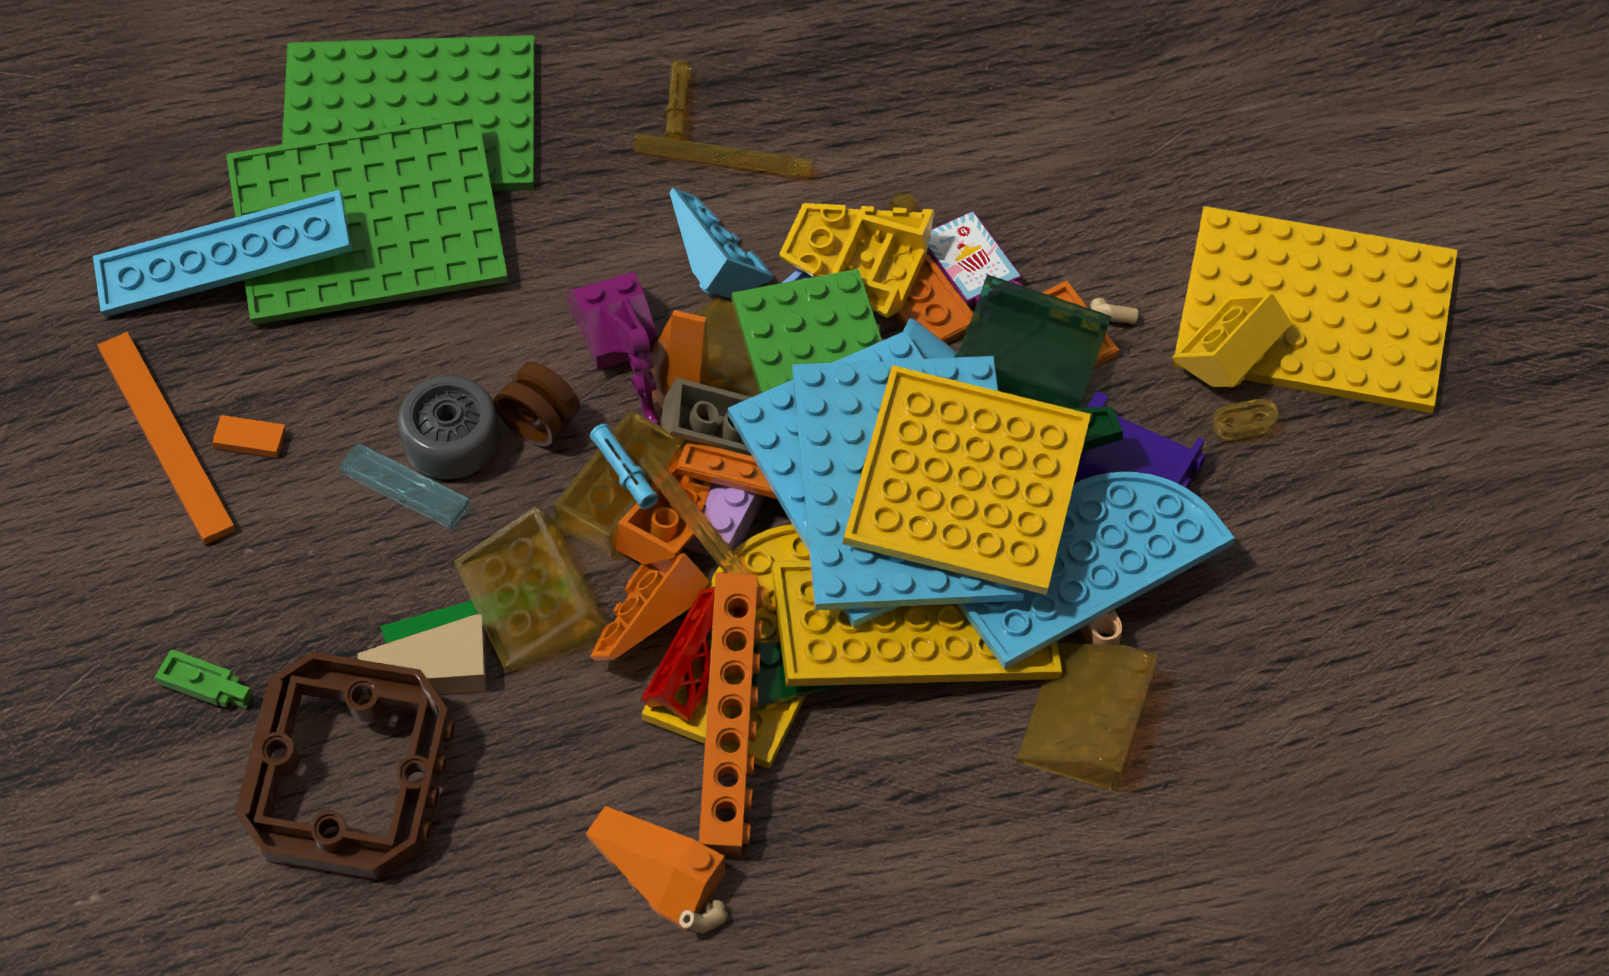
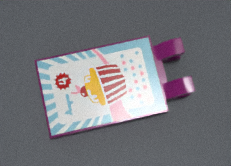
M974 210L931 229L927 255H930L968 307L975 306L986 323L997 319L998 314L994 308L998 307V302L994 297L1001 293L1007 298L1013 310L1025 306V300L1022 298V295L1026 294V289L1022 285V275Z

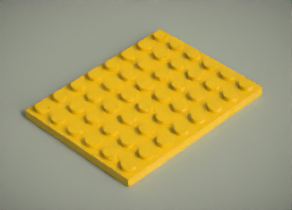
M1204 206L1175 353L1229 296L1273 293L1292 324L1283 333V338L1264 353L1263 360L1249 369L1244 375V380L1433 413L1457 250ZM1173 361L1174 368L1184 369Z

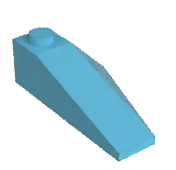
M676 188L671 189L669 193L692 272L700 281L699 286L704 292L711 296L718 294L731 298L732 292L753 289L771 281L773 275L753 251H749L746 254L737 245L740 239L734 233H730L722 226L717 225L720 219L696 196Z

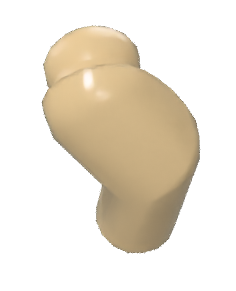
M1095 298L1090 303V311L1098 321L1135 324L1138 319L1137 308L1108 304L1104 298Z
M719 900L713 901V904L708 902L705 907L707 913L703 915L686 910L680 916V925L686 929L704 934L725 923L728 915L725 911V904Z

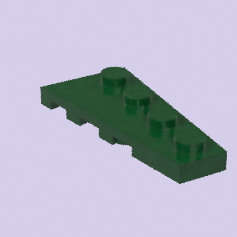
M781 642L754 643L753 653H760L759 674H752V686L758 687L757 708H754V712L766 709L767 705L778 702L785 704L796 700L797 697L812 693L819 695L829 692L831 688L842 686H786Z

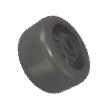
M439 376L426 380L408 393L399 409L398 431L402 450L411 465L427 476L444 480L470 476L481 470L491 460L497 450L500 429L495 403L482 386L470 379L459 376Z

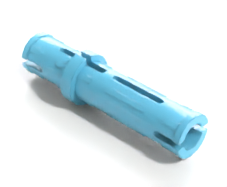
M607 424L596 426L591 431L590 437L620 477L619 483L622 488L629 490L641 509L645 510L654 506L659 496L645 479L646 473L640 466L635 465ZM611 448L615 451L620 460H618V458L615 456Z

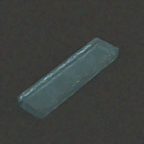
M358 442L339 465L341 474L450 529L454 527L470 505L469 498Z

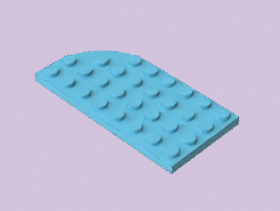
M1139 472L1100 474L1083 479L1073 485L1046 595L1024 590L1022 601L960 603L957 606L1005 670L1234 544L1235 537L1207 503L1176 482Z

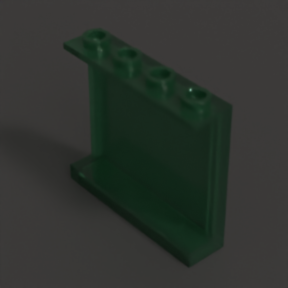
M987 274L977 306L959 351L955 354L954 358L993 356L998 391L1069 409L1079 408L1102 347L1111 316Z

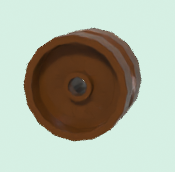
M526 362L513 375L512 383L506 384L494 397L497 413L504 423L517 435L537 446L550 445L562 432V426L568 424L579 412L580 408L578 397L570 385L560 375L536 362Z

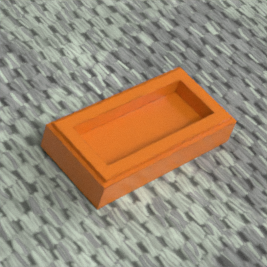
M221 415L212 441L213 448L278 458L286 434L285 424Z

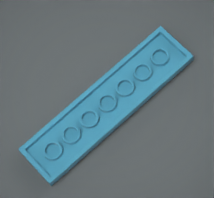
M336 190L94 255L93 262L100 311L104 317L343 254L353 251L344 198L341 191Z

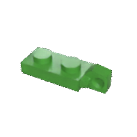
M175 650L169 651L154 677L156 684L217 706L219 704L226 707L229 702L232 705L247 709L253 699L250 687L239 684V678L234 676L231 670Z

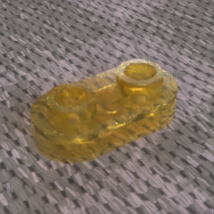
M1255 399L1224 405L1215 411L1212 428L1217 436L1227 440L1268 433L1276 426L1278 409L1271 401L1266 399ZM1256 418H1262L1265 421H1257ZM1225 424H1230L1233 427L1225 426Z

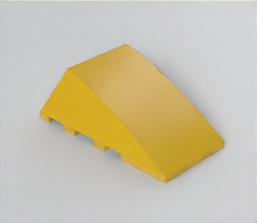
M803 203L779 253V258L812 277L859 269L872 310L888 318L904 307L926 258L934 209H922V212H907V208L893 207V211L875 210L874 206H861V209H846V205Z

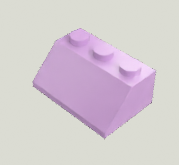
M712 483L694 537L684 548L723 562L742 543L766 496Z

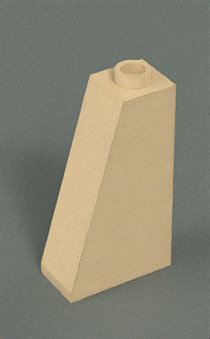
M482 614L472 615L358 653L359 660L420 669L438 695L487 691L485 632ZM363 695L361 698L362 700H370L372 696Z

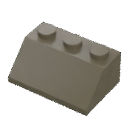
M676 377L663 399L661 426L669 435L752 456L728 416V407L751 397Z

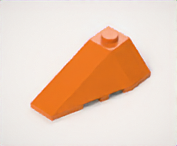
M674 310L660 338L653 347L651 356L654 367L650 368L649 371L653 373L657 390L652 391V394L662 410L663 399L676 377L710 386L707 317Z
M681 455L651 487L659 496L657 503L651 508L644 510L639 507L637 502L618 522L616 550L643 565L674 559L694 537L710 492L711 482L677 474V466Z
M685 553L678 554L674 559L645 565L641 564L624 589L628 593L625 602L617 603L613 610L617 615L615 621L604 628L590 657L594 661L616 659L691 608L700 590L705 589L710 580Z
M607 806L603 808L586 832V837L612 865H615L628 879V883L644 896L656 914L686 931L688 929L682 927L679 922L681 914L686 910L699 914L725 876V856L692 838Z

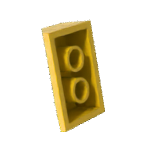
M1273 293L1231 295L1172 358L1175 363L1212 387H1235L1244 380V375L1252 366L1263 360L1264 353L1283 338V333L1292 323Z

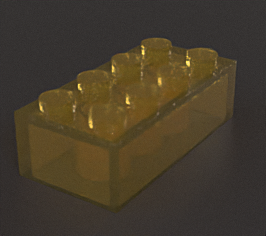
M631 410L627 412L612 431L635 465L640 466L646 473L645 479L651 487L681 456L686 443L685 439L669 435L663 427ZM611 448L615 456L618 458V460H620L615 451ZM600 449L595 452L553 506L556 527L612 557L617 551L618 522L637 501L629 490L622 488L619 483L620 477L606 460Z

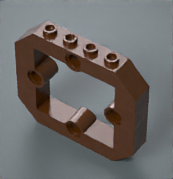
M310 652L269 678L235 813L267 862L378 881L421 852L423 842L429 841L432 823L428 821L431 808L435 809L438 804L440 790L436 787L438 776L444 775L446 770L447 754H444L446 742H452L455 721H452L447 707L420 669ZM302 695L346 702L351 715L361 722H370L377 719L383 709L417 714L408 755L399 763L397 768L400 788L388 838L350 831L344 817L333 810L319 813L311 824L271 818L281 776L291 774L299 764V754L291 737ZM360 696H372L367 704H356ZM276 750H287L283 758L278 760L271 759ZM413 773H425L424 778L420 782H408L409 777ZM328 828H339V832L335 837L331 839L323 838V834Z

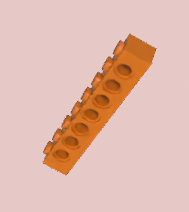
M716 572L699 842L720 854L741 855L742 844H749L750 823H743L744 810H751L752 789L745 788L746 775L753 776L754 754H747L748 741L755 742L756 720H749L750 707L757 708L758 687L751 686L752 674H759L760 653H753L754 640L761 641L762 620H755L756 607L763 608L764 587H757L758 575ZM734 607H741L747 611V614L744 617L735 618L730 615L729 611ZM732 640H739L745 644V648L740 651H732L727 647V644ZM737 673L744 680L740 684L731 685L725 681V677L728 674ZM727 707H736L741 711V715L735 719H730L724 716L722 712ZM732 740L739 745V749L733 753L723 751L720 746L723 742ZM725 774H730L738 782L732 787H724L719 783L718 779ZM727 808L732 810L736 816L733 820L724 822L717 818L716 813L721 809Z

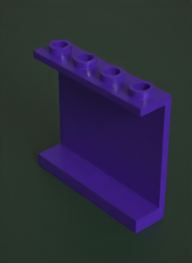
M1096 391L1087 408L1107 407L1109 396ZM1116 415L1123 430V439L1081 452L1074 481L1075 484L1089 477L1112 472H1139L1163 477L1189 489L1192 481L1190 479L1193 471L1197 473L1200 471L1206 458V454L1202 453L1204 439L1198 437L1192 449H1189Z

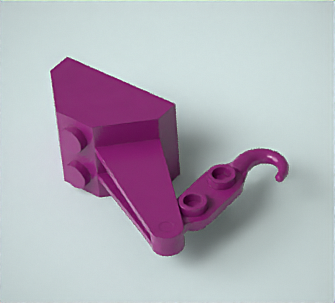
M635 272L625 273L566 291L568 306L597 370L629 361L633 372L636 373L631 379L637 396L639 395L645 419L651 429L658 430L660 423L655 415L652 391L657 390L653 373L649 371L650 368L654 367L651 352L658 340V336L645 293Z

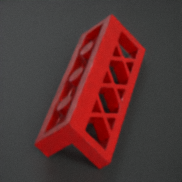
M715 586L700 590L641 698V701L650 708L665 705L683 721L691 719L709 685L711 652L708 651L706 636L709 631H712ZM732 608L735 612L733 616L735 618H741L747 614L744 608ZM695 658H701L703 673L700 679L694 680L691 664ZM684 685L686 686L688 696L685 707L673 698L679 686Z

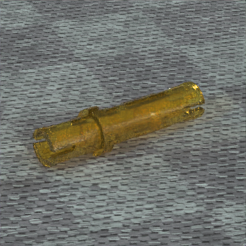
M675 60L671 63L669 98L668 105L664 109V118L666 120L664 137L668 143L680 144L684 141V127L689 116L686 104L690 64L684 60Z

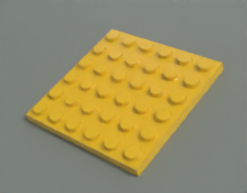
M892 365L843 537V544L1046 595L1091 414Z

